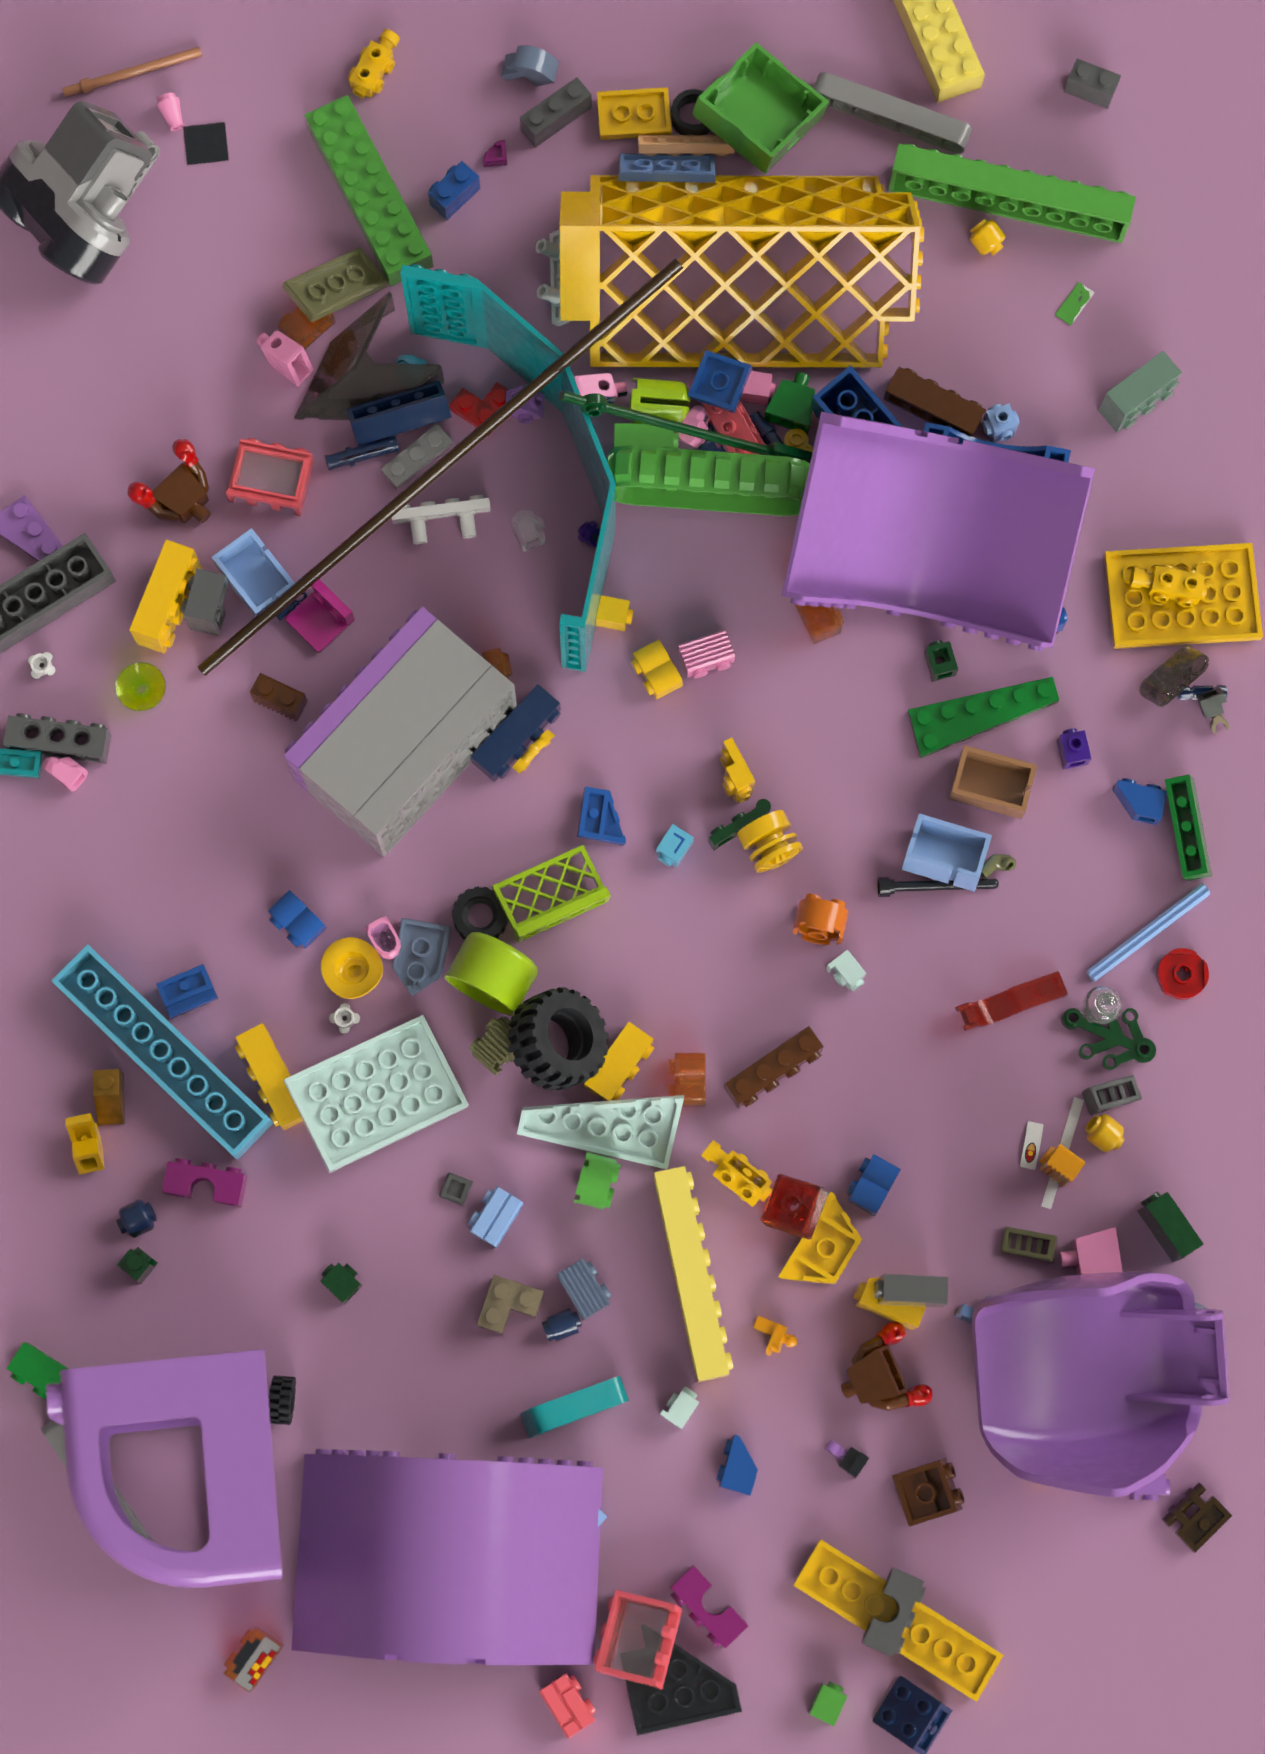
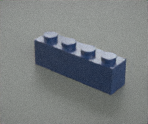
M440 381L346 409L358 446L370 444L380 439L393 437L409 430H415L422 426L451 418L447 399Z
M537 684L471 756L472 763L494 782L498 778H504L511 769L510 764L515 759L518 760L527 751L526 747L532 741L535 742L544 733L543 728L548 723L553 724L561 715L559 712L561 710L560 702Z

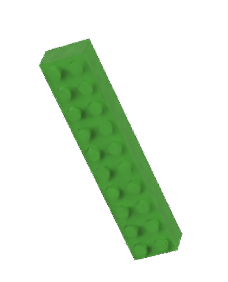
M913 144L898 145L888 189L890 192H911L912 197L1122 243L1131 222L1136 196L1130 195L1125 191H1110L1102 186L1092 187L1083 185L1079 181L1061 180L1053 175L1043 176L1035 174L1030 170L1020 171L1012 169L1007 165L989 164L981 159H966L959 154L948 155L936 149H921Z

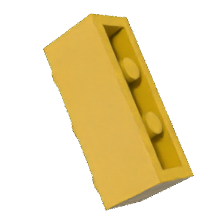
M628 1022L609 1048L607 1055L604 1056L606 1059L602 1068H599L598 1073L585 1082L584 1088L603 1101L619 1100L626 1090L623 1088V1085L628 1079L632 1081L638 1074L640 1068L637 1066L642 1058L647 1060L655 1048L652 1046L654 1039Z

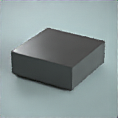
M449 1172L439 1197L464 1206L473 1181Z

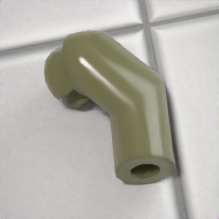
M994 854L984 863L981 876L987 879L995 870L1011 871L1016 867V861L1010 855Z

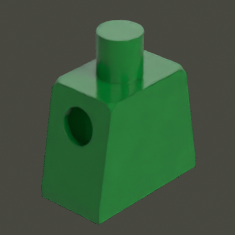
M797 372L793 382L782 380L765 410L764 419L769 423L791 430L801 429L808 435L812 416L811 400L815 395V389L807 387L810 376Z

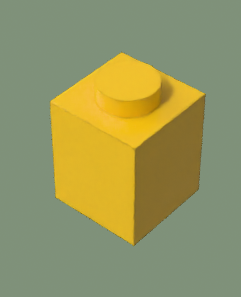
M601 595L596 616V626L625 631L626 625L631 624L634 610L630 609V601Z

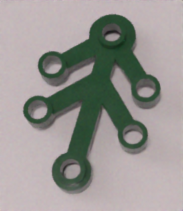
M1103 998L1098 1004V1009L1103 1013L1109 1029L1083 1018L1082 1013L1078 1009L1070 1008L1063 1013L1061 1022L1066 1029L1075 1030L1079 1027L1105 1039L1092 1045L1088 1043L1083 1044L1078 1050L1080 1058L1089 1060L1095 1054L1116 1046L1128 1049V1051L1116 1056L1113 1054L1106 1055L1102 1060V1066L1106 1070H1114L1118 1065L1133 1059L1139 1063H1148L1156 1055V1046L1153 1041L1143 1037L1137 1022L1138 1013L1133 1008L1126 1009L1121 1016L1122 1021L1128 1024L1133 1040L1123 1035L1113 1011L1115 1007L1114 1001L1110 998ZM1108 1002L1111 1006L1110 1010L1103 1009L1102 1003ZM1131 1012L1134 1015V1020H1127L1126 1013ZM1075 1014L1077 1022H1071L1069 1015ZM1140 1046H1146L1148 1053L1142 1054L1139 1050ZM1085 1047L1089 1048L1091 1055L1085 1056L1082 1049ZM1107 1058L1114 1060L1115 1064L1113 1067L1106 1064Z

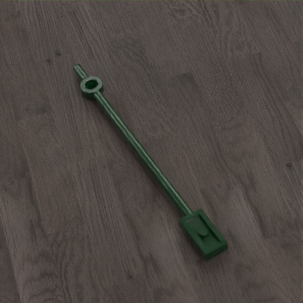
M561 390L558 396L560 401L581 406V411L589 417H597L604 412L759 455L792 457L804 460L809 464L811 462L813 452L777 442L765 446L607 403L606 397L602 394L591 393L582 396Z

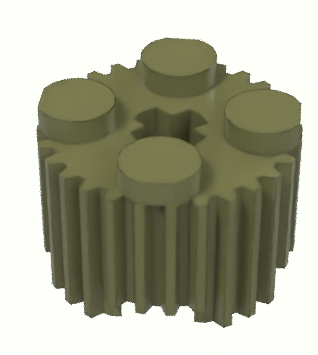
M501 1016L498 1020L493 1018L485 1027L487 1031L481 1039L479 1037L476 1038L469 1047L472 1051V1056L494 1075H498L502 1071L500 1068L502 1064H506L509 1061L512 1062L515 1059L514 1054L510 1053L509 1050L511 1040L508 1039V1030L512 1029V1027L509 1026L510 1019L506 1016Z

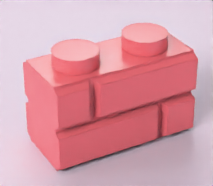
M566 1672L540 1689L539 1693L566 1737L570 1738L594 1722L593 1714L597 1711L589 1698L583 1700L578 1691L582 1687L575 1675L569 1677Z

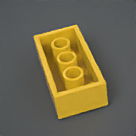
M165 540L129 629L137 645L164 654L168 647H172L175 640L174 630L176 625L181 624L184 617L183 613H181L184 599L189 597V579L191 575L195 576L197 568L202 569L193 548Z

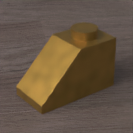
M119 1069L93 1070V1098L98 1125L125 1124L124 1073Z

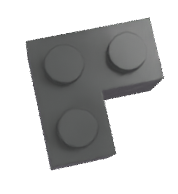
M198 568L196 569L195 576L191 575L188 583L189 597L184 599L181 613H183L190 630L215 636L220 635L226 614L223 609V602L229 584L226 575Z

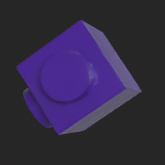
M1076 728L1062 732L1057 740L1063 769L1088 765L1092 758L1085 730L1077 731Z

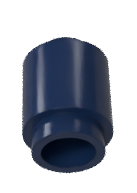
M569 1308L547 1317V1320L543 1321L542 1325L548 1341L555 1340L557 1342L579 1333L578 1327H581L582 1323L577 1311L572 1313Z

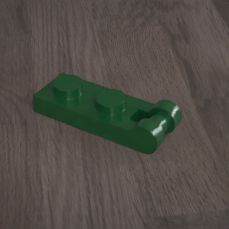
M760 799L756 804V808L747 814L741 812L731 819V824L726 827L720 825L713 829L708 840L713 851L737 837V833L747 824L770 813V802L766 799Z

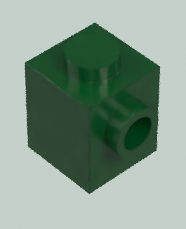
M339 1262L335 1266L330 1264L321 1274L324 1278L320 1282L344 1305L363 1286L355 1279L358 1273L347 1263L344 1267Z

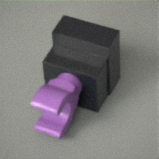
M831 1439L825 1447V1450L842 1460L839 1467L855 1479L869 1460L868 1456L853 1447L847 1452Z

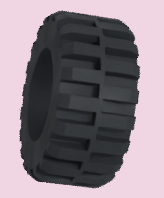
M564 987L549 989L525 1000L515 1010V1016L511 1017L509 1026L512 1029L508 1030V1039L511 1040V1045H509L510 1053H513L515 1057L513 1061L516 1067L519 1066L522 1069L521 1074L526 1079L531 1078V1083L538 1087L542 1086L545 1090L552 1091L555 1089L559 1091L585 1082L589 1078L594 1077L605 1062L606 1058L603 1056L607 1055L608 1045H606V1041L609 1039L608 1032H605L604 1029L606 1023L604 1018H600L598 1014L600 1012L596 1006H592L590 1004L591 1000L585 995L581 997L580 992ZM550 1020L556 1022L567 1037L569 1047L567 1059L560 1056L550 1042L548 1035Z

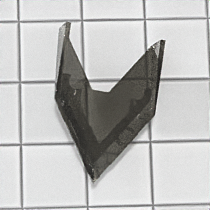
M390 291L330 342L294 419L349 420L346 409L436 381H440L441 385L444 383L440 364H376L368 355L367 349L382 318L395 311Z

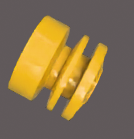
M784 810L768 813L747 824L737 833V837L744 850L757 848L749 856L750 862L758 861L754 865L756 873L776 869L788 863L803 850L801 842H794L797 839L796 833L783 834L791 827V823Z

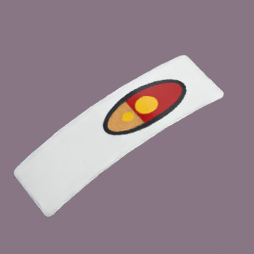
M1028 1121L1020 1167L1036 1169L1043 1124Z

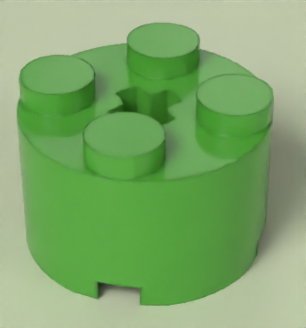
M587 1152L574 1202L604 1210V1207L610 1208L615 1190L610 1188L611 1182H617L621 1164L616 1163V1159Z

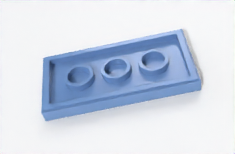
M619 154V181L715 183L714 155L694 156L681 154L679 156H670L668 154H657L655 156H646L644 154Z

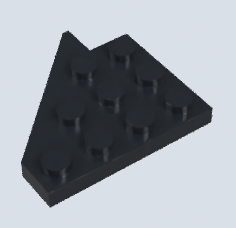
M643 1624L641 1627L646 1648L620 1653L624 1672L650 1678L661 1634ZM675 1643L662 1689L626 1680L637 1736L742 1712L736 1684Z

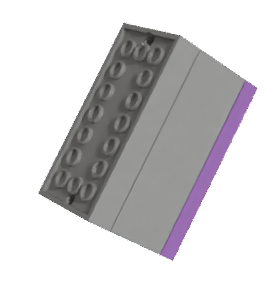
M423 606L418 612L414 610L407 617V623L401 630L396 629L389 637L390 642L384 648L380 647L375 651L371 658L372 661L367 667L362 666L356 672L354 681L350 685H344L337 693L338 698L332 704L328 703L323 707L320 712L321 716L315 723L310 722L304 728L302 737L298 741H292L285 749L286 754L284 755L294 780L383 858L472 762L471 756L517 707L514 684Z

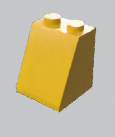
M868 1278L864 1283L858 1284L853 1296L854 1299H857L855 1306L889 1321H896L908 1329L914 1330L918 1328L926 1307L879 1305L878 1298H874V1283L879 1278Z

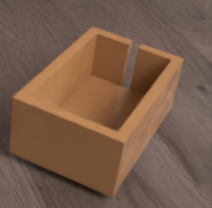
M964 745L960 753L948 799L1022 819L1026 812L1031 792L1029 790L1034 781L1037 765Z

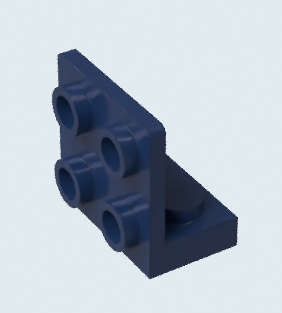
M899 1676L872 1721L917 1753L926 1754L953 1710L903 1676Z

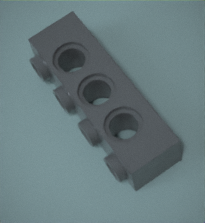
M17 713L16 716L8 715L3 745L6 749L39 751L45 756L70 757L75 760L107 764L112 735L108 728H105V725L91 723L90 726H85L75 720H66L65 723L56 722V719L51 717H41L40 720L32 719L27 714ZM31 730H39L35 738H28V733ZM56 733H64L60 741H52ZM81 736H88L86 744L77 745V741Z

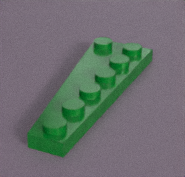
M1048 677L909 709L908 715L920 758L926 757L957 742L970 739L979 733L987 732L1006 722L1009 723L1019 719L1021 716L1029 715L1059 702V696L1054 678Z

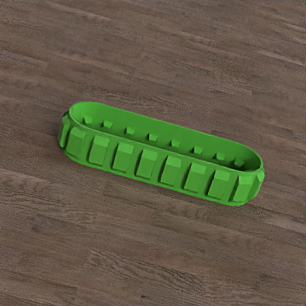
M649 446L616 447L611 449L608 457H606L616 482V502L639 506L774 516L799 515L810 467L808 462L792 457Z

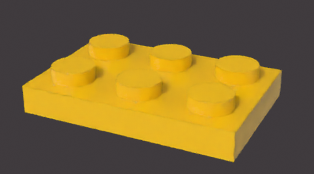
M668 87L597 92L600 140L638 138V135L672 134Z

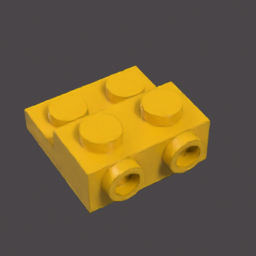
M731 737L723 741L722 750L720 751L722 756L719 759L725 769L722 786L727 796H732L734 801H737L739 804L751 798L750 794L753 793L755 779Z

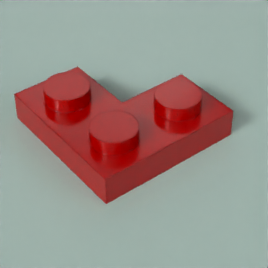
M496 382L486 397L481 400L462 388L449 405V410L477 428L506 403V391L509 389Z

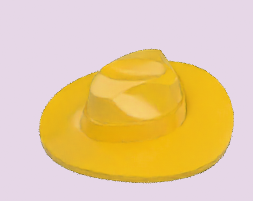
M346 937L333 942L326 949L321 960V973L325 983L333 993L342 998L356 999L366 995L377 986L383 975V963L378 952L368 942L359 938Z

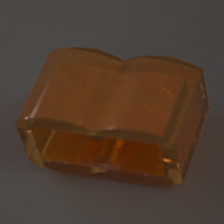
M674 1053V1059L669 1060V1075H674V1085H669V1096L685 1095L682 1107H705V1053Z

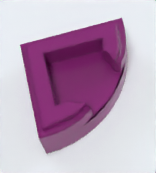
M505 140L495 142L485 153L483 159L484 167L507 165Z

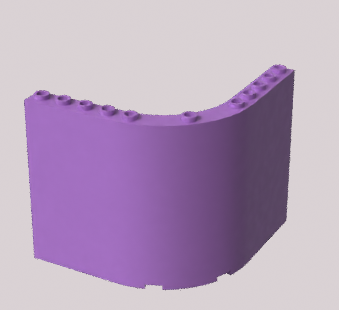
M821 412L781 596L791 598L790 603L802 606L806 604L816 607L820 605L824 607L833 606L856 609V605L887 609V614L901 616L903 612L941 621V626L955 628L956 625L963 626L962 631L977 634V631L985 632L984 637L998 640L999 636L1005 637L1006 643L1021 645V642L1028 643L1029 649L1043 651V647L1053 648L1095 468L963 440L962 444H958L959 438Z
M316 1449L315 1454H305L291 1650L376 1660H403V1662L440 1664L594 1665L601 1524L598 1526L599 1509L601 1510L603 1467H592L593 1462L577 1461V1466H573V1460H557V1465H554V1459H538V1464H534V1458L518 1457V1463H515L514 1457L498 1456V1462L455 1460V1454L439 1453V1459L399 1457V1452L383 1451L382 1456V1451L366 1450L365 1456V1451L349 1450L348 1455V1450L332 1449L331 1455L330 1449Z

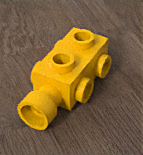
M389 29L382 31L379 43L371 40L368 47L362 49L359 63L356 67L353 66L349 72L350 88L359 98H365V96L372 98L374 93L379 94L384 85L382 80L386 73L391 74L394 69L395 61L393 60L392 48H396L400 37Z
M1166 564L1156 565L1152 573L1134 567L1130 578V587L1138 589L1141 587L1149 588L1148 595L1154 596L1155 601L1168 602L1169 599L1176 600L1178 605L1183 607H1192L1193 604L1197 605L1201 599L1205 598L1207 584H1204L1205 575L1198 574L1197 571L1191 569L1177 570L1173 566ZM1163 579L1170 580V582L1167 583ZM1188 584H1192L1195 586L1192 588L1189 587Z
M713 1140L701 1155L708 1162L712 1161L718 1166L713 1176L752 1207H754L759 1199L764 1202L773 1191L770 1188L773 1181L768 1178V1174L764 1170H757L748 1162L747 1157L741 1153L737 1154L732 1150L727 1154L721 1149L722 1146Z

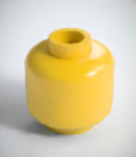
M984 219L970 230L972 234L969 240L979 254L986 255L990 252L993 256L1004 247L1001 243L1005 240V233L994 220L987 221Z
M1107 1114L1095 1115L1086 1125L1087 1140L1103 1152L1119 1149L1125 1140L1123 1137V1125Z

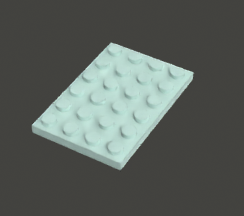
M423 1015L284 1079L292 1100L329 1173L469 1106Z

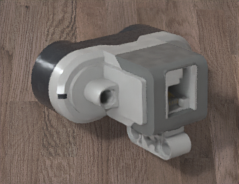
M79 101L70 108L47 144L38 140L17 142L0 168V209L10 220L29 231L40 243L38 247L39 253L50 264L86 283L101 284L130 244L126 225L118 215L158 158L160 149L145 132L139 131L134 134L115 113L91 103Z

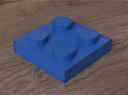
M706 350L688 396L702 403L735 413L752 371V366Z

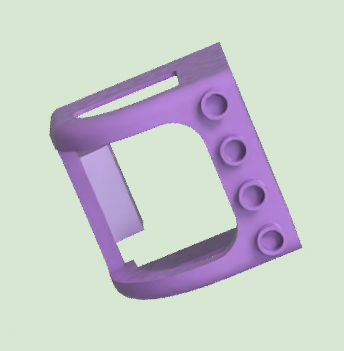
M264 1349L66 1369L60 1371L61 1383L46 1385L48 1417L55 1421V1423L64 1425L66 1468L73 1503L88 1533L113 1560L143 1578L175 1587H214L282 1579ZM197 1425L202 1427L210 1532L208 1543L203 1549L199 1551L172 1549L159 1545L150 1539L148 1540L132 1530L131 1522L118 1502L112 1482L109 1439L112 1435Z

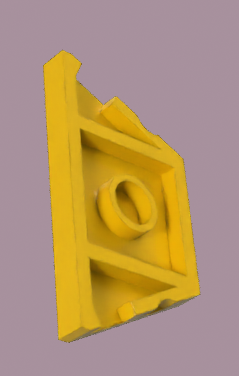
M830 1192L779 1274L778 1277L780 1279L836 1284L861 1243L862 1238L850 1222V1218L842 1209L834 1193Z

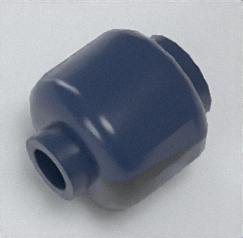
M136 1200L121 1207L119 1210L120 1218L116 1220L122 1234L127 1232L130 1237L136 1238L153 1230L157 1217L149 1202L145 1203L142 1200Z

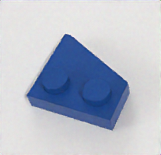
M592 787L584 788L577 837L618 845L626 844V838L623 836L619 824L620 819L617 811L614 809V801L610 791Z

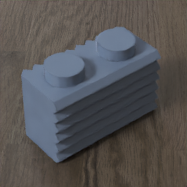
M581 1259L556 1274L583 1321L610 1305L608 1299L612 1295L604 1283L602 1285L598 1284L595 1279L598 1272L591 1261L586 1263L584 1259Z

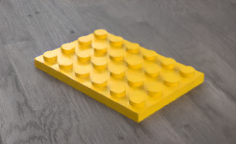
M1253 543L1105 551L1104 562L1113 649L1253 641L1263 638ZM1162 564L1171 565L1174 569L1182 571L1186 569L1195 570L1198 574L1205 575L1204 584H1207L1205 598L1201 599L1197 605L1193 604L1192 607L1180 606L1178 601L1171 599L1168 602L1155 601L1154 596L1148 595L1149 588L1141 587L1138 589L1130 587L1132 570L1135 567L1152 573L1156 565ZM1163 579L1167 583L1170 582V580ZM1188 584V586L1192 588L1195 586L1192 584Z

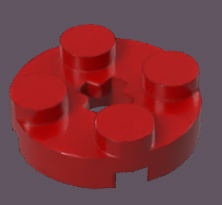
M1178 948L1172 950L1161 959L1157 967V981L1165 995L1178 1000L1191 999L1201 993L1209 980L1208 965L1195 951L1187 948ZM1181 967L1184 968L1185 972H1189V977H1186L1185 981L1180 980V977L1176 975V972H1179Z

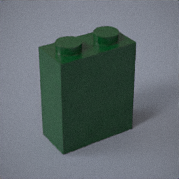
M1157 1191L1140 1202L1143 1207L1137 1210V1212L1172 1263L1185 1258L1204 1245L1168 1191L1162 1195Z

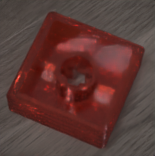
M778 1174L772 1188L773 1191L770 1193L761 1216V1221L765 1226L810 1240L828 1197V1192L824 1187ZM797 1203H798V1205H799L798 1208H797V1209H794V1211H792V1210L790 1209V1207H791V1206H796Z

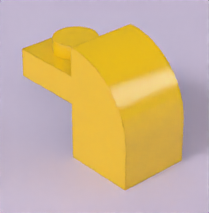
M91 1113L65 1118V1126L72 1142L73 1160L79 1175L104 1170L101 1136L97 1122H94Z

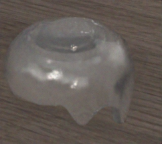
M1106 986L1092 988L1084 995L1081 1001V1013L1090 1023L1106 1025L1117 1019L1122 1011V999L1119 993Z

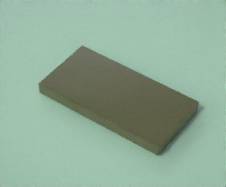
M359 247L285 281L282 288L312 323L387 288L389 282Z

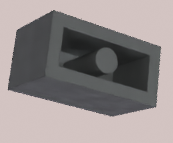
M1076 59L1064 92L1108 109L1121 75Z

